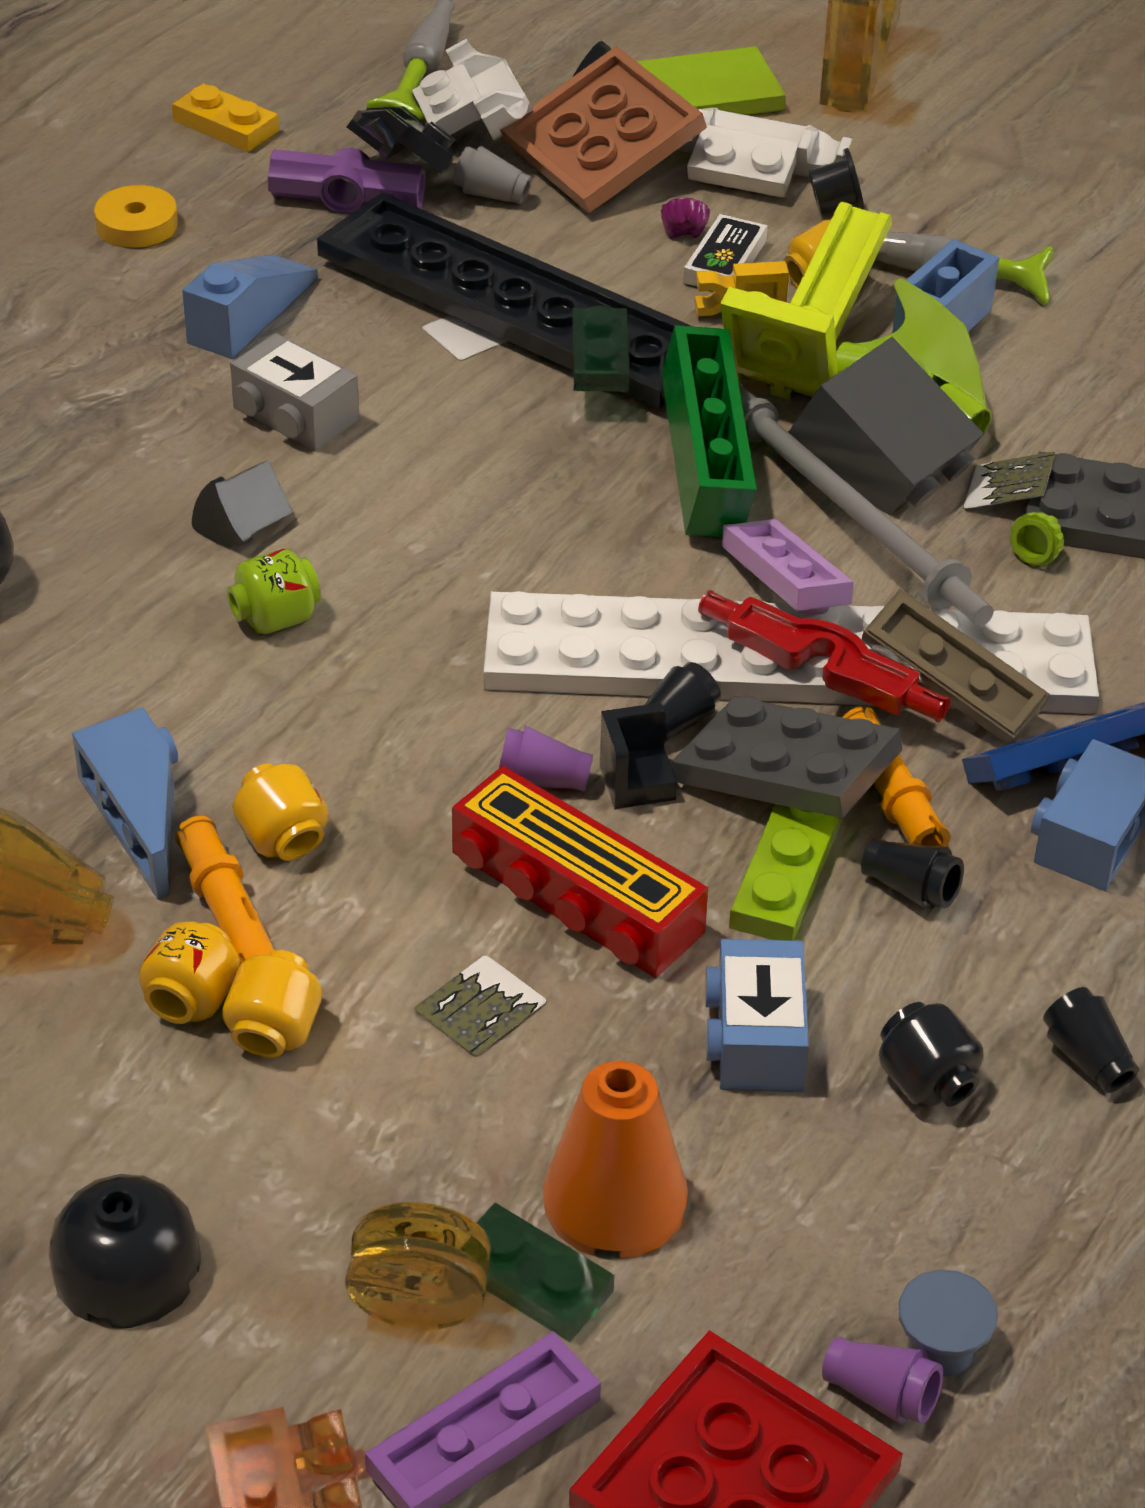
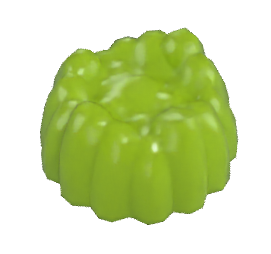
M1042 512L1027 513L1017 518L1015 525H1012L1010 528L1012 535L1009 537V541L1012 544V551L1019 556L1021 562L1028 563L1031 567H1045L1048 563L1053 562L1063 549L1064 535L1061 532V526L1057 518L1053 515L1048 516Z

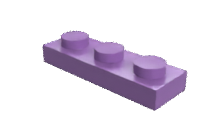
M552 1331L365 1453L366 1471L397 1508H440L599 1402L601 1382Z

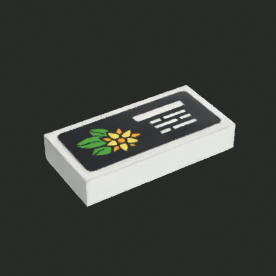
M719 214L685 265L683 283L697 287L696 271L709 270L723 276H731L733 264L753 263L767 241L768 225Z

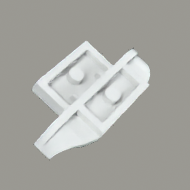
M467 39L446 49L454 65L453 68L447 71L438 70L427 75L421 81L420 86L412 90L427 122L433 121L450 135L482 118L492 139L496 140L502 136L501 129L520 120L525 114L533 110L506 60L478 52L470 45Z
M705 108L698 110L703 113L707 128L677 150L691 154L687 165L689 180L784 198L793 174L809 177V169L844 160L843 149H849L852 138L842 137V140L838 142L811 125L801 126L721 111L718 108Z

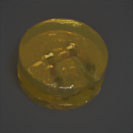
M397 1202L374 1208L363 1215L356 1223L352 1234V1257L345 1275V1288L350 1299L362 1311L380 1321L395 1326L432 1330L462 1324L473 1318L481 1310L486 1295V1274L490 1265L491 1244L485 1231L474 1220L458 1211L436 1204Z

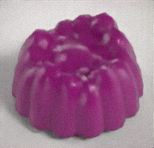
M676 198L662 205L661 218L666 234L669 238L681 235H692L694 238L700 236L708 223L710 209L703 202L693 198Z

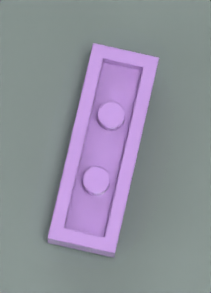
M777 519L723 525L722 547L763 581L768 588L792 606L795 611L816 615L827 612L829 607L852 604L854 581Z

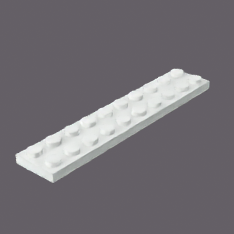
M491 591L484 662V690L650 697L672 667H683L687 662H694L705 668L716 680L721 691L720 700H731L735 696L741 698L754 697L761 701L874 706L825 686L822 675L823 667L829 659L826 656H815L798 669L788 670L760 653L730 640L727 637L728 625L706 615H701L698 612L701 599ZM734 601V602H736V603H738V604H741L743 601ZM765 602L800 619L812 618L835 623L850 630L860 639H862L863 631L884 608V606L841 605L829 607L828 611L822 614L810 615L795 611L788 603ZM930 609L1050 693L1047 704L1040 712L1096 715L1099 692L1088 615L1024 613L997 610L994 611L991 620L987 624L976 626L959 610ZM866 644V646H867V648H868L869 650L878 653L877 651H875L874 649H872L870 646H868V645ZM918 682V685H920V686H922V687H924V688H926V689H929V688H927L926 686H924L922 683ZM951 704L949 706V709H957Z

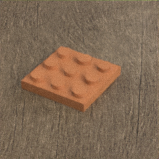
M615 46L533 105V110L525 114L523 118L501 129L506 144L587 213H591L705 130L707 125L702 112L619 47Z

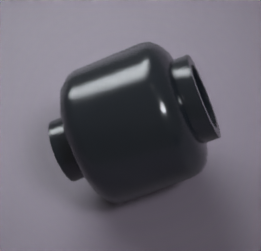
M922 1002L911 1003L896 1012L882 1028L880 1036L883 1042L879 1049L880 1064L912 1103L921 1107H929L943 1102L947 1107H952L968 1098L977 1088L979 1078L976 1074L984 1058L982 1044L957 1014L946 1005L940 1003L928 1005Z

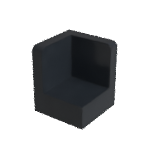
M661 703L601 711L600 769L614 810L676 800L677 780L664 748L666 713Z

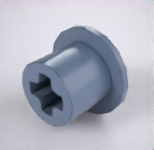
M934 1270L920 1274L906 1285L899 1299V1321L908 1336V1348L926 1350L929 1360L940 1363L943 1367V1376L949 1377L962 1373L971 1365L975 1353L991 1340L998 1323L997 1305L990 1291L975 1278L958 1271Z

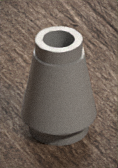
M468 146L459 158L453 183L462 187L463 193L467 195L511 203L515 202L522 205L529 193L532 176L523 173V171L483 146H480L478 149Z

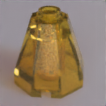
M0 808V945L84 944L87 942L91 931L102 934L114 902L113 895L104 893L107 878L18 813Z

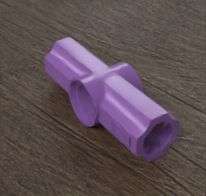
M352 147L342 148L336 151L333 156L274 149L270 157L267 176L268 191L273 196L323 201L326 207L341 214L356 211L361 205L366 204L381 192L421 209L426 185L423 166L371 160L366 153Z

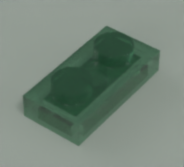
M601 305L590 308H572L573 391L629 392L627 308H610Z
M496 1202L451 1249V1269L547 1329L554 1331L568 1342L574 1339L614 1293L615 1275Z

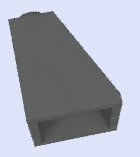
M893 337L823 383L788 431V433L871 504L889 515H892L908 502L915 508L921 505L940 486L938 480L943 476L951 482L961 475L975 460L969 452L984 435Z

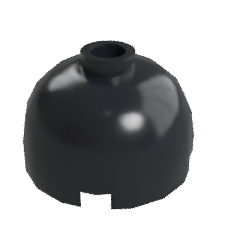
M117 1174L97 1179L73 1195L55 1219L50 1239L49 1259L57 1295L75 1316L88 1321L87 1313L97 1318H110L111 1327L132 1328L158 1321L182 1305L190 1293L189 1283L196 1275V1270L199 1273L201 1252L190 1211L170 1188L143 1175Z

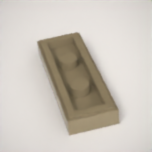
M902 589L896 592L863 631L861 640L882 656L920 673V683L937 694L949 697L952 706L1007 745L1014 743L1048 702L1050 693Z

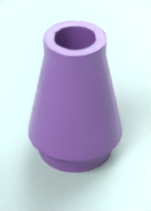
M525 725L524 731L508 728L499 768L503 765L540 788H572L585 791L593 754L581 752Z
M836 1337L826 1352L822 1367V1377L824 1381L840 1386L900 1425L907 1423L909 1419L923 1424L931 1416L938 1401L943 1382V1367L940 1363L929 1360L927 1351L923 1349L854 1342L842 1337Z

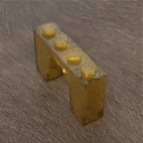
M902 0L828 1L819 105L832 106L844 112L856 110L867 112L900 18Z

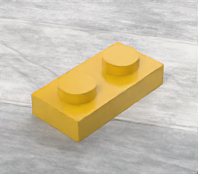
M202 83L172 103L173 121L246 152H250L279 132V115L277 113L260 107L254 102L243 100L221 91L212 85Z

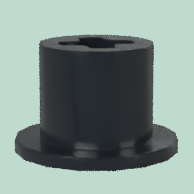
M848 148L843 149L844 160L809 169L810 182L820 214L836 210L841 201L852 205L855 204L856 208L865 210L857 172Z

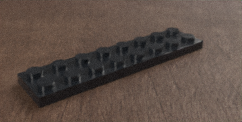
M383 192L317 238L318 256L347 270L367 277L387 288L396 290L427 306L454 316L512 344L550 359L554 363L561 364L599 383L637 398L644 403L657 408H661L666 403L661 375L674 325L691 326L687 323Z

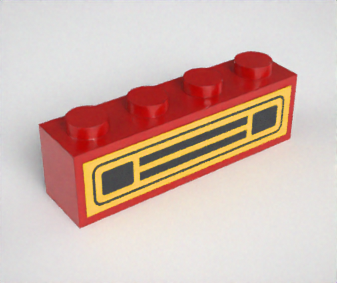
M503 765L452 807V853L457 855L463 863L473 869L483 871L507 886L517 897L523 900H530L559 918L569 929L585 934L611 950L622 962L633 964L654 978L661 975L705 933L709 887Z

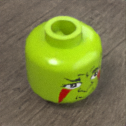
M289 549L276 550L242 561L236 567L235 585L227 588L229 606L235 619L239 622L246 620L250 627L261 635L308 621L313 614L314 604L321 600L320 585L313 565L306 557L300 559Z

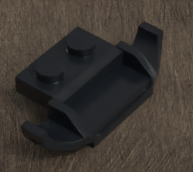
M404 106L358 110L346 126V128L377 150L384 158L388 159L398 154L405 146L440 173L447 170L459 154L458 151L451 147L456 140L452 135L433 121L427 123L426 126L422 125L423 121Z

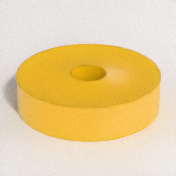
M129 185L113 189L101 196L94 207L98 235L106 242L119 247L144 248L159 244L170 238L178 227L175 199L167 191L154 186Z

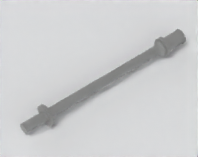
M738 381L749 442H759L762 440L766 442L924 580L922 593L927 603L940 610L954 606L976 626H984L991 620L994 613L993 607L969 587L972 578L969 567L957 559H949L940 563L777 423L779 416L777 408L771 402L764 398H756Z

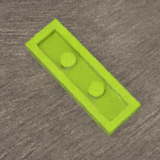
M775 804L731 907L729 928L771 940L794 941L843 818Z

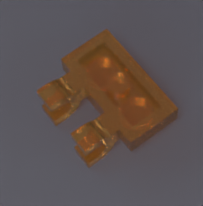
M284 1407L206 1425L220 1508H362L356 1477L337 1481L318 1491L301 1494L297 1470L306 1468L315 1474L323 1475L354 1470L341 1409L315 1416L307 1422L292 1426L287 1424Z

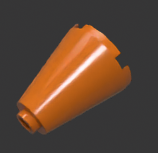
M606 1062L589 1072L583 1082L545 1175L543 1183L545 1216L557 1236L580 1252L595 1256L596 1248L619 1251V1259L636 1258L661 1248L679 1230L688 1200L687 1183L657 1083L649 1071L632 1062Z

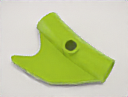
M903 278L897 279L894 283V288L905 312V320L902 326L891 335L868 342H843L836 351L838 373L893 337L985 434L991 423L992 411L987 408L981 369L965 324L934 297Z

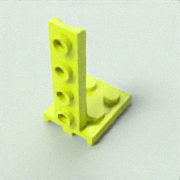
M841 201L790 303L772 299L762 292H747L728 287L720 303L723 329H729L739 382L742 383L745 377L771 385L770 395L791 400L794 392L813 397L823 383L838 374L836 340L892 226V215L883 212L878 214L852 207V204Z

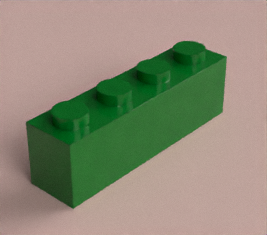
M674 325L661 375L685 535L723 537V525L747 522L757 491L729 329Z

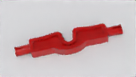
M708 590L707 594L704 593L700 600L698 612L701 615H706L728 625L727 637L730 640L760 653L785 669L796 670L815 656L828 657V662L823 667L822 679L825 682V686L831 690L868 702L895 715L900 714L907 707L939 723L948 712L950 698L918 685L920 674L918 671L869 650L856 634L840 625L819 619H800L753 597H748L741 604H738L714 593L712 590Z

